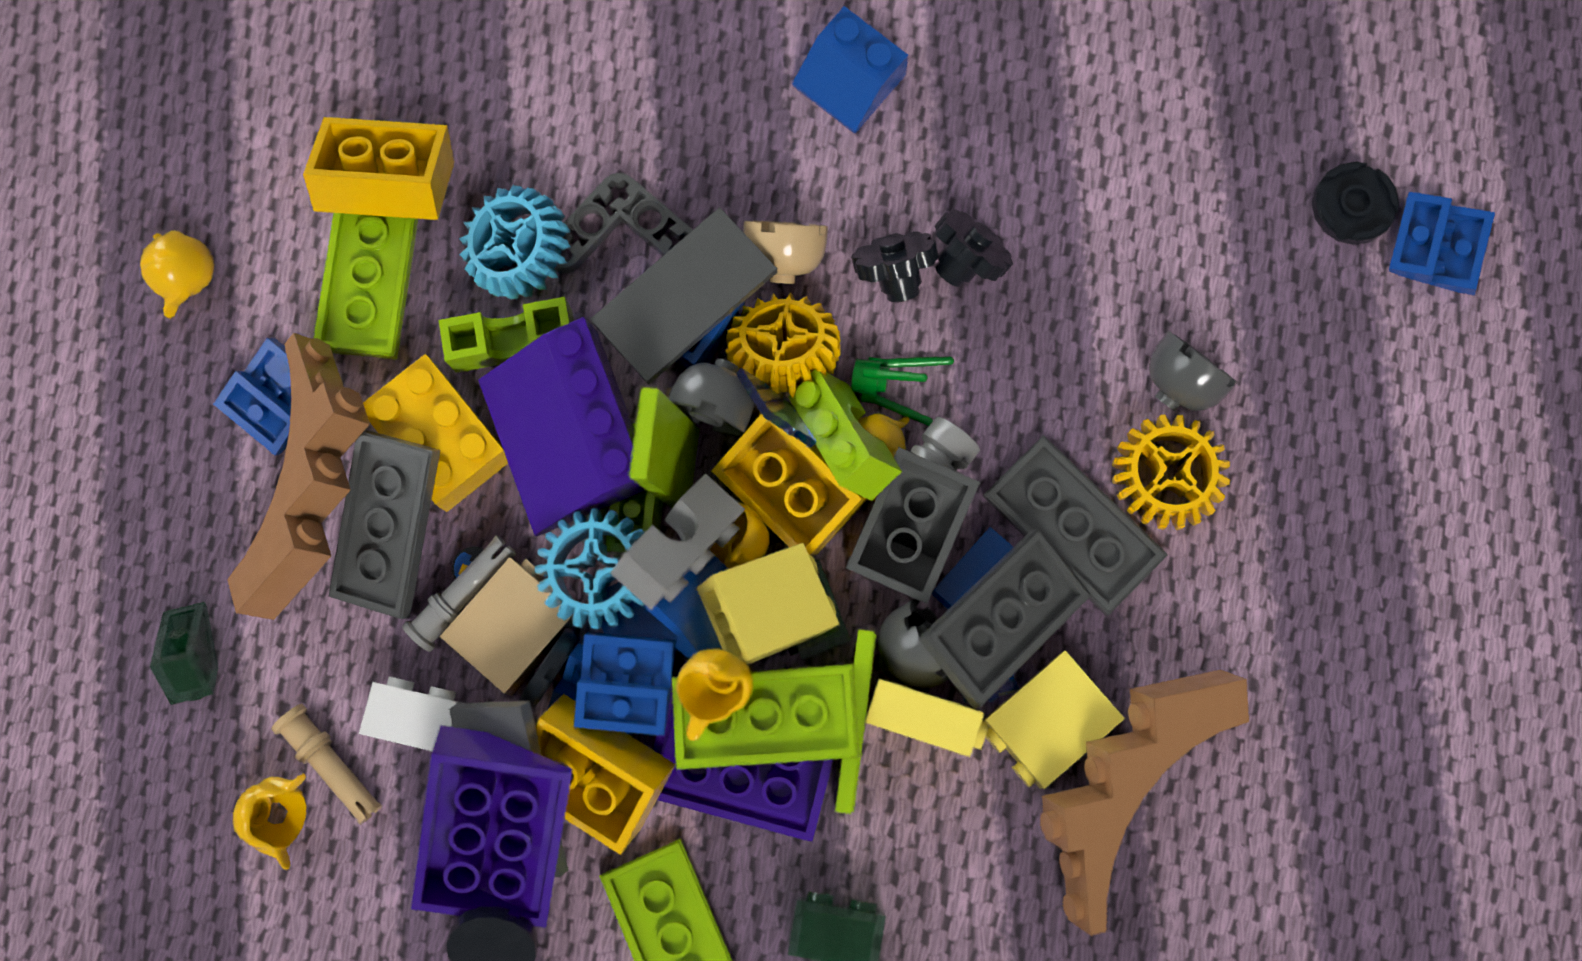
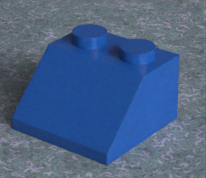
M843 6L817 36L793 80L792 86L856 134L906 76L908 54L847 7Z

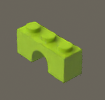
M565 297L523 304L524 312L507 318H487L481 312L440 319L438 321L444 360L455 373L500 365L509 358L508 355L519 352L543 334L573 322V310Z
M814 369L811 373L812 382L805 381L796 388L795 396L792 398L789 395L788 398L839 486L872 501L902 470L884 441L871 435L859 424L858 420L866 412L849 384L827 372L825 375Z

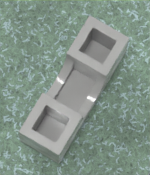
M705 473L678 500L665 518V521L679 534L681 541L667 538L652 525L624 553L611 574L650 610L663 597L668 602H671L688 584V581L683 578L688 571L691 570L697 575L714 557L710 549L715 544L723 548L739 531L740 528L734 523L745 509Z

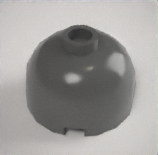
M1169 330L1159 341L1150 358L1148 367L1150 379L1160 389L1155 397L1173 411H1176L1180 405L1192 411H1205L1219 404L1238 383L1228 373L1218 369L1207 357Z
M716 359L714 365L699 363L690 366L677 378L669 393V399L693 423L699 425L700 421L713 425V431L733 437H741L747 431L753 420L756 407L755 395L748 381L738 375L740 368L723 359Z
M913 599L889 614L881 625L878 638L880 654L877 655V661L887 677L891 678L894 676L900 683L913 689H929L949 680V677L918 639L938 618L929 607L920 611L917 608L920 601Z

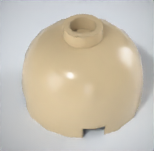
M744 221L743 232L777 268V273L770 279V282L794 284L795 276L812 272L823 259L827 244L828 226L816 224L806 226L803 224L772 221Z

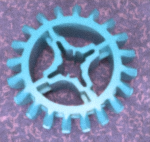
M512 185L510 191L505 188H497L495 198L483 195L485 206L482 209L472 207L476 215L473 221L463 222L466 228L469 229V233L459 238L462 244L467 246L459 254L464 261L468 262L465 270L470 276L474 277V282L479 287L488 290L489 293L497 297L505 296L509 299L517 300L519 295L532 297L534 287L539 290H546L545 279L547 277L552 279L558 278L554 270L557 263H567L565 258L560 255L562 250L571 247L568 241L563 238L570 232L567 224L562 222L565 215L555 206L556 204H554L551 198L541 195L534 188L527 187L524 189L521 186ZM525 214H532L525 220L523 218H520L517 221L512 222V219L515 217ZM514 263L518 264V267L512 270L499 272V269L505 265L509 267Z
M593 508L589 514L588 522L580 511L574 512L573 519L575 525L571 527L565 520H560L558 526L563 533L558 537L548 532L545 538L553 544L551 550L539 548L537 553L548 560L547 564L535 567V573L548 576L547 579L537 585L538 590L542 593L552 592L546 598L545 604L550 608L560 605L557 616L562 620L568 619L573 614V625L579 628L583 627L589 616L590 627L594 630H599L602 625L603 615L607 623L615 627L618 625L617 611L620 610L625 617L630 619L634 616L633 610L628 605L632 600L639 605H645L624 585L618 593L603 602V598L607 597L609 584L616 579L611 572L619 562L618 558L608 557L607 546L603 544V535L619 539L627 551L645 533L641 529L631 533L634 522L628 517L618 524L619 515L613 510H610L603 520L601 511ZM589 537V539L585 540L584 550L581 555L575 559L566 560L573 547ZM596 560L605 566H609L604 568V570L597 571L596 578L582 571L595 567ZM564 577L582 579L584 592L589 594V604L577 602L570 595L566 588Z

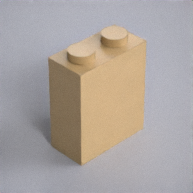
M511 557L500 567L440 637L504 694L512 696L549 654L564 630L572 628L573 614L566 620L560 619L557 616L560 605L550 608L545 604L546 598L552 592L542 593L537 588V585L544 576L535 573V566L527 559L519 564Z

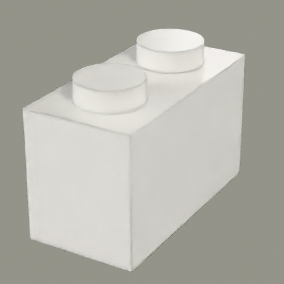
M388 677L387 685L376 682L372 683L359 734L432 751L440 725L453 727L449 708L463 702L454 701L456 695L454 691L430 686L429 694L412 691L415 682Z

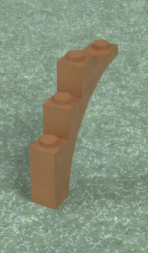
M293 333L284 344L290 368L292 398L290 429L284 463L274 497L261 528L246 555L227 579L236 613L274 620L332 556L322 522L351 490L341 457L370 425L360 393L343 386L330 345L320 339H311Z
M1220 669L1131 688V705L1128 709V716L1133 732L1086 742L1087 759L1085 760L1084 768L1089 785L1042 796L1043 813L1040 816L1042 832L1046 840L1063 851L1060 854L1059 861L1065 876L1066 895L1063 897L1065 914L1070 922L1090 936L1107 932V895L1113 863L1125 830L1143 798L1164 772L1190 749L1221 731L1249 722L1246 678Z

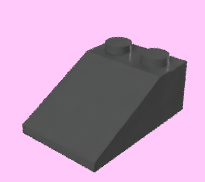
M899 447L894 459L902 472L878 494L846 568L927 604L980 482Z

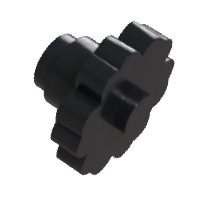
M952 209L949 213L945 212L935 224L936 236L946 244L938 254L939 261L935 264V269L947 283L960 287L964 282H970L976 274L983 279L996 281L999 277H1003L1013 265L1011 254L1001 246L1000 238L991 232L985 224L975 222L969 214Z
M911 232L905 235L895 233L874 239L871 245L857 248L851 258L854 271L858 274L859 280L879 282L881 292L886 294L888 301L904 302L919 295V286L922 283L919 269L933 266L939 255L936 241L932 240L931 234Z

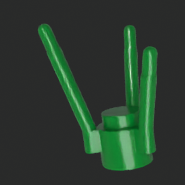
M869 357L868 360L857 358L853 370L851 389L853 392L862 393L861 402L877 404L902 416L909 417V419L930 426L933 422L932 418L878 395V392L886 393L888 380L926 382L928 376L923 373L890 370V368L952 365L954 358L912 357L882 359Z

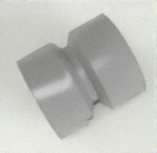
M936 417L923 433L922 439L924 444L914 445L910 452L954 471H957V469H967L980 452L979 446L968 434L941 417Z

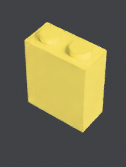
M804 543L714 574L697 587L722 649L741 659L746 665L819 637L839 625L836 618L835 605L832 599L826 595L818 577L817 564L813 557L808 554Z
M1065 650L1051 660L983 721L989 724L985 738L999 753L1006 749L1016 760L1017 763L1012 766V769L1029 788L1035 783L1040 789H1045L1087 752L1086 742L1104 738L1125 718Z
M881 677L878 678L865 723L971 757L973 747L981 750L989 725L982 720L984 713L979 709H973L970 706Z

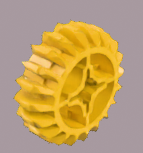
M791 292L786 299H778L773 293L771 300L768 302L757 298L755 308L743 306L741 316L733 317L732 329L727 330V360L740 368L738 375L747 380L750 387L755 386L759 396L770 390L775 399H777L781 392H788L793 398L796 388L805 381L812 382L811 373L814 369L825 375L826 372L834 374L836 361H839L841 354L840 331L837 325H835L832 313H825L821 303L811 305L808 296L799 301L795 300Z
M1165 414L1157 418L1156 426L1149 419H1145L1140 424L1142 432L1132 428L1127 433L1128 440L1131 443L1122 441L1118 445L1117 450L1125 457H1116L1112 461V466L1124 472L1114 475L1112 482L1117 485L1126 484L1127 488L1121 490L1117 497L1119 500H1125L1131 496L1134 502L1127 508L1130 514L1135 513L1140 507L1145 510L1141 517L1143 524H1148L1156 515L1158 516L1157 528L1161 530L1168 526L1170 517L1176 530H1181L1185 527L1186 519L1195 526L1202 521L1200 512L1206 516L1212 515L1216 511L1212 502L1220 503L1225 499L1224 493L1217 487L1229 485L1230 478L1219 474V472L1229 468L1230 462L1228 460H1217L1216 456L1223 452L1225 448L1223 444H1217L1214 447L1209 444V441L1215 435L1214 431L1209 430L1203 436L1197 433L1200 428V421L1194 420L1188 428H1185L1183 415H1177L1173 420L1172 426ZM1170 440L1181 443L1187 448L1180 453H1171L1162 446L1157 448L1153 442ZM1141 453L1147 458L1145 463L1149 466L1152 473L1151 481L1145 488L1141 483L1138 473V461ZM1196 457L1203 471L1201 490L1195 486L1197 481L1192 476L1190 470L1191 463ZM1183 459L1184 462L1177 468L1178 471L1171 480L1166 479L1161 485H1158V481L1164 476L1163 473L1171 464L1175 465ZM1169 490L1179 497L1184 495L1190 502L1172 505L1161 502L1154 497L1161 491Z

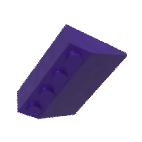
M585 317L543 334L478 379L536 537L559 528L558 522L562 519L567 523L573 522L574 512L580 511L584 516H587L593 508L601 510L646 491L645 488L629 476L635 428L599 334Z
M678 660L673 670V677L679 676L681 669L687 661ZM671 688L666 732L664 736L656 735L653 750L676 764L673 691ZM834 759L694 769H676L675 765L657 800L813 842Z
M440 725L431 753L411 909L461 916L464 912L478 907L499 906L509 909V915L515 916L518 919L522 915L530 921L532 926L546 928L572 768L487 732Z

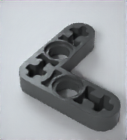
M614 173L606 177L564 222L567 224L570 232L574 230L577 236L586 244L581 246L577 240L570 248L573 257L570 260L565 258L567 262L565 264L557 263L554 270L564 274L577 270L621 222L627 225L662 256L673 248L672 241L664 235L668 228L671 235L679 241L686 237L693 229L632 177L625 173ZM627 186L628 198L626 200L619 197L615 199L610 205L611 211L614 214L609 216L604 207L597 203L602 200L604 205L607 206L613 199L611 189L616 187L621 190ZM655 210L660 213L662 219L659 226L654 229H644L639 225V217L645 211ZM597 214L603 218V226L599 231L586 233L581 229V221L587 215ZM568 232L563 238L571 245L574 239L569 234L570 232Z

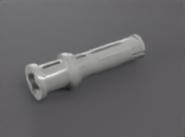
M496 535L442 594L438 592L432 594L428 598L429 604L412 622L406 621L402 625L405 633L421 648L431 652L435 648V640L461 613L460 611L485 586L508 558L516 555L512 547L508 546L497 557L494 556L506 543L502 538Z

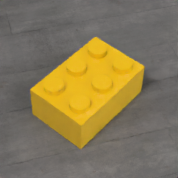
M323 117L303 173L313 211L438 220L454 165L448 126Z
M426 353L363 402L369 422L378 433L440 450L431 500L445 512L451 510L508 464L502 445Z
M783 405L767 407L711 470L745 505L756 511L762 521L788 547L804 543L808 554L812 557L817 555L868 500L839 486L807 429Z
M563 694L539 718L535 727L542 756L572 768L564 819L621 855L643 827L676 764L625 732L574 727L576 701Z

